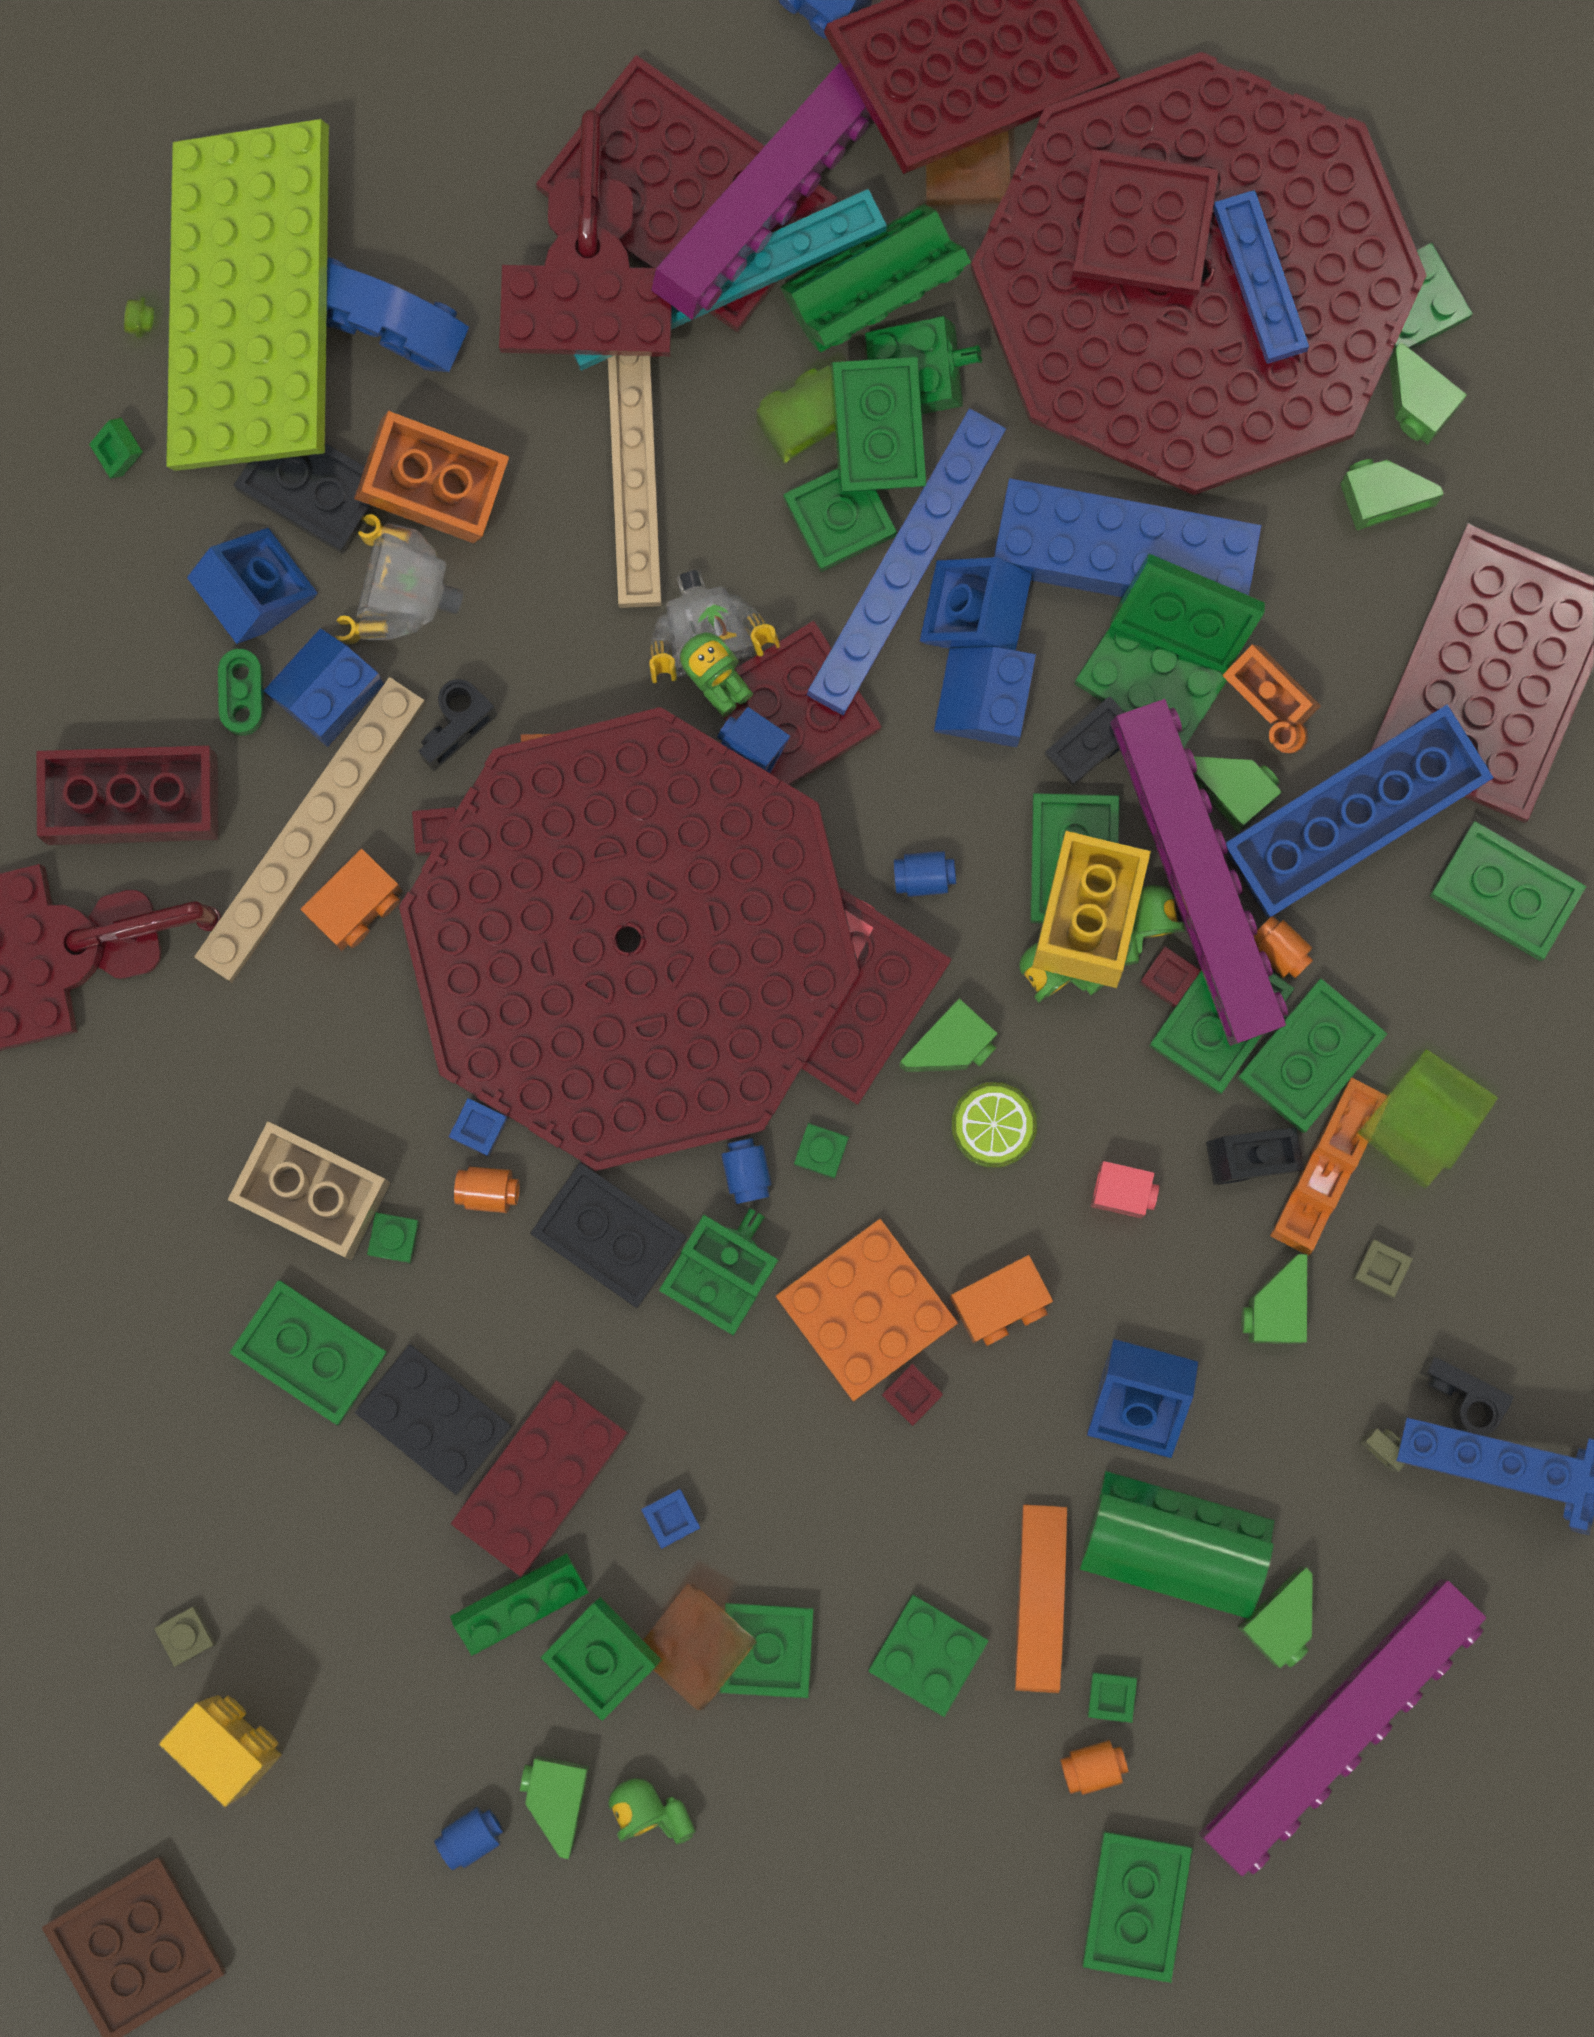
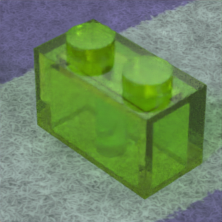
M829 366L820 371L814 368L803 373L795 381L796 385L783 394L780 390L769 394L760 402V408L756 410L758 425L783 463L835 432L832 377Z

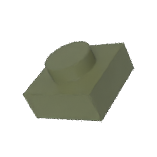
M1373 1239L1367 1247L1353 1280L1390 1298H1395L1413 1258Z
M1386 1428L1383 1432L1378 1429H1370L1360 1440L1359 1443L1391 1472H1399L1404 1467V1463L1397 1461L1401 1439Z
M196 1606L185 1610L154 1628L174 1667L216 1645Z

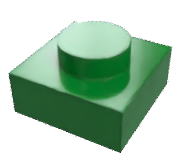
M122 417L108 420L89 443L110 479L123 476L143 453Z
M808 1123L794 1166L835 1179L849 1137Z
M375 1212L367 1255L412 1264L420 1221Z
M1092 1672L1087 1717L1132 1723L1137 1678Z

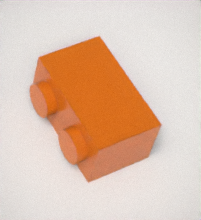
M361 848L300 910L343 951L348 945L354 948L365 939L370 932L367 926L378 915L384 918L400 903V899L397 896L402 892V889Z
M1029 1255L950 1296L972 1342L975 1343L983 1339L986 1346L1008 1336L1009 1332L1006 1326L1020 1319L1027 1326L1048 1315L1045 1306L1053 1302Z

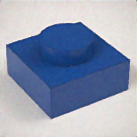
M468 1098L449 1138L489 1157L508 1118Z
M681 1489L641 1509L661 1549L701 1528Z

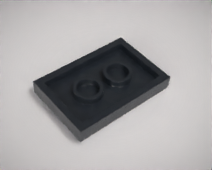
M326 443L325 453L248 462L233 485L238 492L341 554H344L364 523V517L374 507L354 499L365 467Z
M581 1162L530 1233L637 1309L687 1239V1236Z
M409 1344L354 1412L455 1495L461 1492L513 1427L411 1344Z

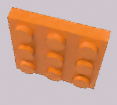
M878 1219L775 1296L853 1402L958 1324L881 1219Z

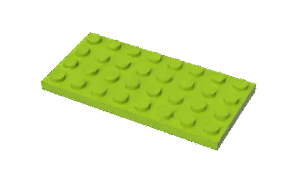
M322 119L173 142L167 467L174 471L325 453L329 125Z

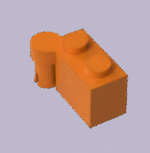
M1252 644L1222 676L1270 724H1274L1269 731V741L1271 744H1274L1276 749L1290 754L1299 752L1305 747L1308 740L1307 729L1303 724L1321 705L1261 646Z

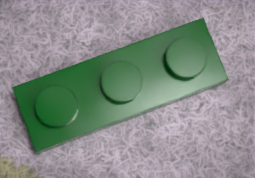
M566 1553L451 1615L450 1619L456 1632L471 1656L589 1592L585 1582Z

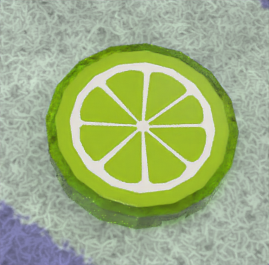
M985 1082L969 1089L958 1100L951 1117L953 1140L958 1151L969 1162L984 1168H1003L1018 1162L1031 1149L1037 1134V1116L1031 1101L1019 1089L1003 1082Z

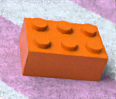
M388 411L379 423L354 499L474 544L483 537L509 456Z

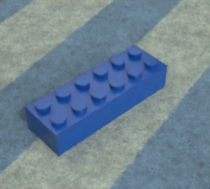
M1009 478L994 557H999L1031 573V581L1123 597L1149 553L1249 596L1261 525Z
M1447 704L1227 841L1226 854L1266 918H1269L1494 777Z

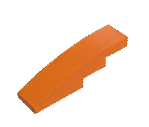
M1352 1077L1350 1078L1304 1165V1170L1301 1171L1270 1234L1271 1237L1303 1254H1307V1256L1313 1252L1330 1214L1335 1210L1352 1172L1356 1169L1389 1096Z
M1023 1505L1015 1691L1060 1692L1067 1507Z

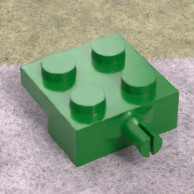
M945 316L865 332L868 360L917 357L921 413L927 414L963 406L959 367L982 363V357L980 356L982 351L979 345L957 349L955 325Z
M751 1208L748 1209L737 1230L726 1228L703 1215L682 1249L681 1255L659 1289L661 1293L732 1336L737 1332L779 1262L777 1258L758 1248L752 1240L765 1217L758 1213L751 1226L748 1227L756 1214V1211Z

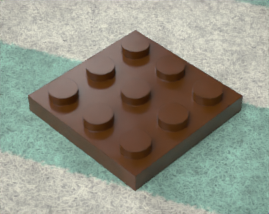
M162 1856L157 1857L41 1927L102 2037H122L227 1973Z

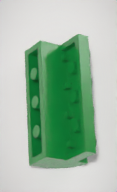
M922 204L887 224L886 232L833 255L781 285L780 288L805 335L815 349L821 353L832 346L846 342L852 337V334L864 327L882 321L890 312L904 304L917 301L925 292L935 286L955 279L964 270L963 267L970 264L971 261L965 248L950 240L937 210Z
M1105 1471L1101 1481L1095 1515L1086 1535L1080 1570L1250 1619L1259 1600L1269 1569L1274 1546L1271 1540L1275 1520Z

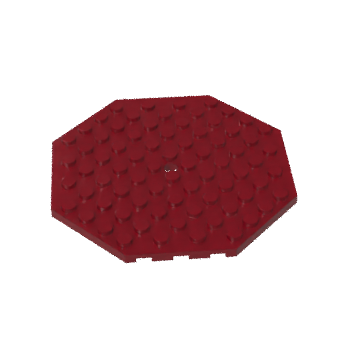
M1204 52L1045 107L970 267L1029 421L1192 495L1352 439L1427 276L1366 124L1350 116L1346 119L1325 110V105L1300 94L1294 93L1293 96L1271 86L1272 82L1243 69L1236 71L1218 63L1217 58ZM1093 150L1219 169L1214 202L1255 190L1309 344L1307 352L1266 364L1214 210H1212L1204 266L1209 270L1210 276L1205 282L1201 283L1198 296L1072 276Z
M661 707L493 749L474 785L469 788L454 813V818L444 835L438 840L423 865L422 872L410 892H407L399 905L439 1075L477 1096L476 1098L505 1116H509L527 1127L529 1131L555 1147L561 1148L594 1171L765 1130L860 974L820 804ZM633 927L641 935L640 945L633 952L623 951L617 943L618 934L623 928Z

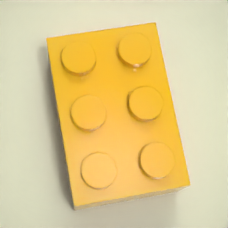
M1065 831L1032 968L1117 988L1125 965L1151 851Z
M216 1695L197 1702L164 1737L159 1745L220 1803L227 1806L245 1796L282 1754L275 1749L279 1743L272 1734L262 1726L255 1730L243 1719L247 1712L237 1701L228 1695L224 1699Z

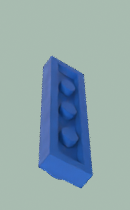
M1252 190L1214 202L1213 210L1266 364L1307 352L1309 344L1256 191Z

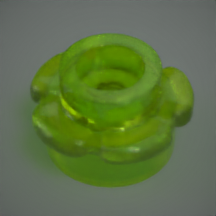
M143 296L140 300L128 299L124 319V332L136 334V338H141L143 331H152L154 320V307L147 306L146 298Z

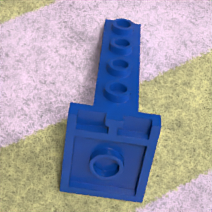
M1411 1418L1406 1419L1397 1458L1398 1462L1564 1502L1566 1504L1563 1517H1565V1520L1570 1521V1529L1573 1532L1590 1536L1594 1518V1439L1589 1438L1587 1448H1578L1577 1456L1573 1458Z

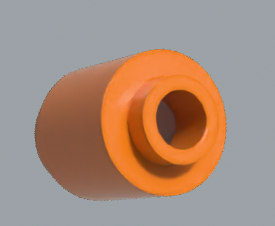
M1271 916L1257 930V935L1253 936L1258 951H1264L1267 954L1272 969L1282 978L1288 973L1296 978L1313 961L1307 955L1313 947L1284 919L1279 922L1274 916Z
M470 1166L468 1170H458L456 1174L454 1202L456 1205H464L466 1210L508 1213L510 1205H517L520 1181L519 1179H513L511 1170Z
M1110 1740L1070 1751L1069 1757L1060 1759L1070 1794L1081 1791V1794L1085 1795L1122 1784L1121 1774L1129 1772L1122 1747L1113 1748Z

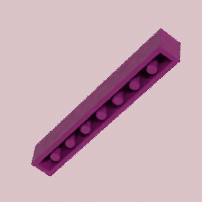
M841 62L837 64L656 268L651 291L691 320L703 308L708 311L714 306L722 293L721 287L728 279L734 282L741 275L747 264L746 258L753 251L758 254L764 249L772 236L771 230L777 223L784 225L790 219L797 207V200L802 195L809 197L821 180L820 174L825 168L828 167L831 170L835 168L845 153L846 148L844 147L851 139L857 142L867 130L871 116Z
M1162 699L1117 715L1110 722L1229 1046L1286 1026L1283 1018L1288 1016L1285 1001L1280 992L1274 993L1269 980V976L1273 974L1271 963L1264 951H1258L1253 937L1257 935L1255 920L1249 910H1243L1238 895L1242 894V886L1235 870L1229 871L1223 854L1227 853L1226 842L1219 829L1214 830L1208 816L1209 813H1212L1211 802L1205 789H1198L1193 773L1197 772L1196 762L1189 748L1184 749L1178 733L1182 732V725L1177 711L1174 707L1168 708L1166 700Z
M1440 1579L1210 1821L1199 1835L1242 1877L1248 1871L1252 1875L1258 1872L1271 1856L1267 1850L1278 1839L1282 1842L1288 1840L1300 1827L1301 1822L1298 1820L1300 1815L1309 1806L1315 1810L1328 1798L1332 1792L1328 1786L1339 1774L1343 1777L1348 1776L1360 1764L1362 1757L1358 1754L1370 1741L1374 1745L1378 1744L1393 1727L1389 1721L1400 1710L1406 1713L1418 1703L1423 1696L1419 1689L1430 1678L1436 1681L1449 1670L1453 1664V1661L1450 1659L1452 1654L1461 1645L1467 1649L1480 1637L1484 1631L1480 1625L1487 1617L1449 1580Z

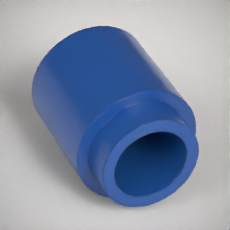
M945 851L904 854V859H894L897 894L907 893L908 897L948 894V885L956 884L954 858L946 859Z
M753 1138L728 1143L729 1152L722 1153L721 1157L729 1194L734 1193L736 1204L770 1197L768 1186L772 1184L764 1146H755Z
M476 1807L442 1829V1835L435 1839L434 1843L443 1860L453 1871L459 1866L463 1868L468 1867L500 1846L501 1842L498 1835L504 1831L490 1809L483 1813L479 1807Z

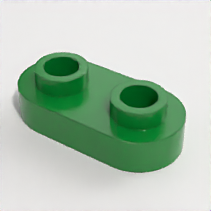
M233 649L227 652L218 664L219 717L229 732L239 736L250 735L257 731L264 719L263 669L257 657L246 649ZM240 667H246L249 669L248 676L242 680L236 679V670ZM240 709L250 710V716L247 720H236V713Z

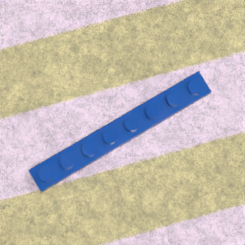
M969 408L808 689L807 696L837 713L845 715L1005 433V427Z

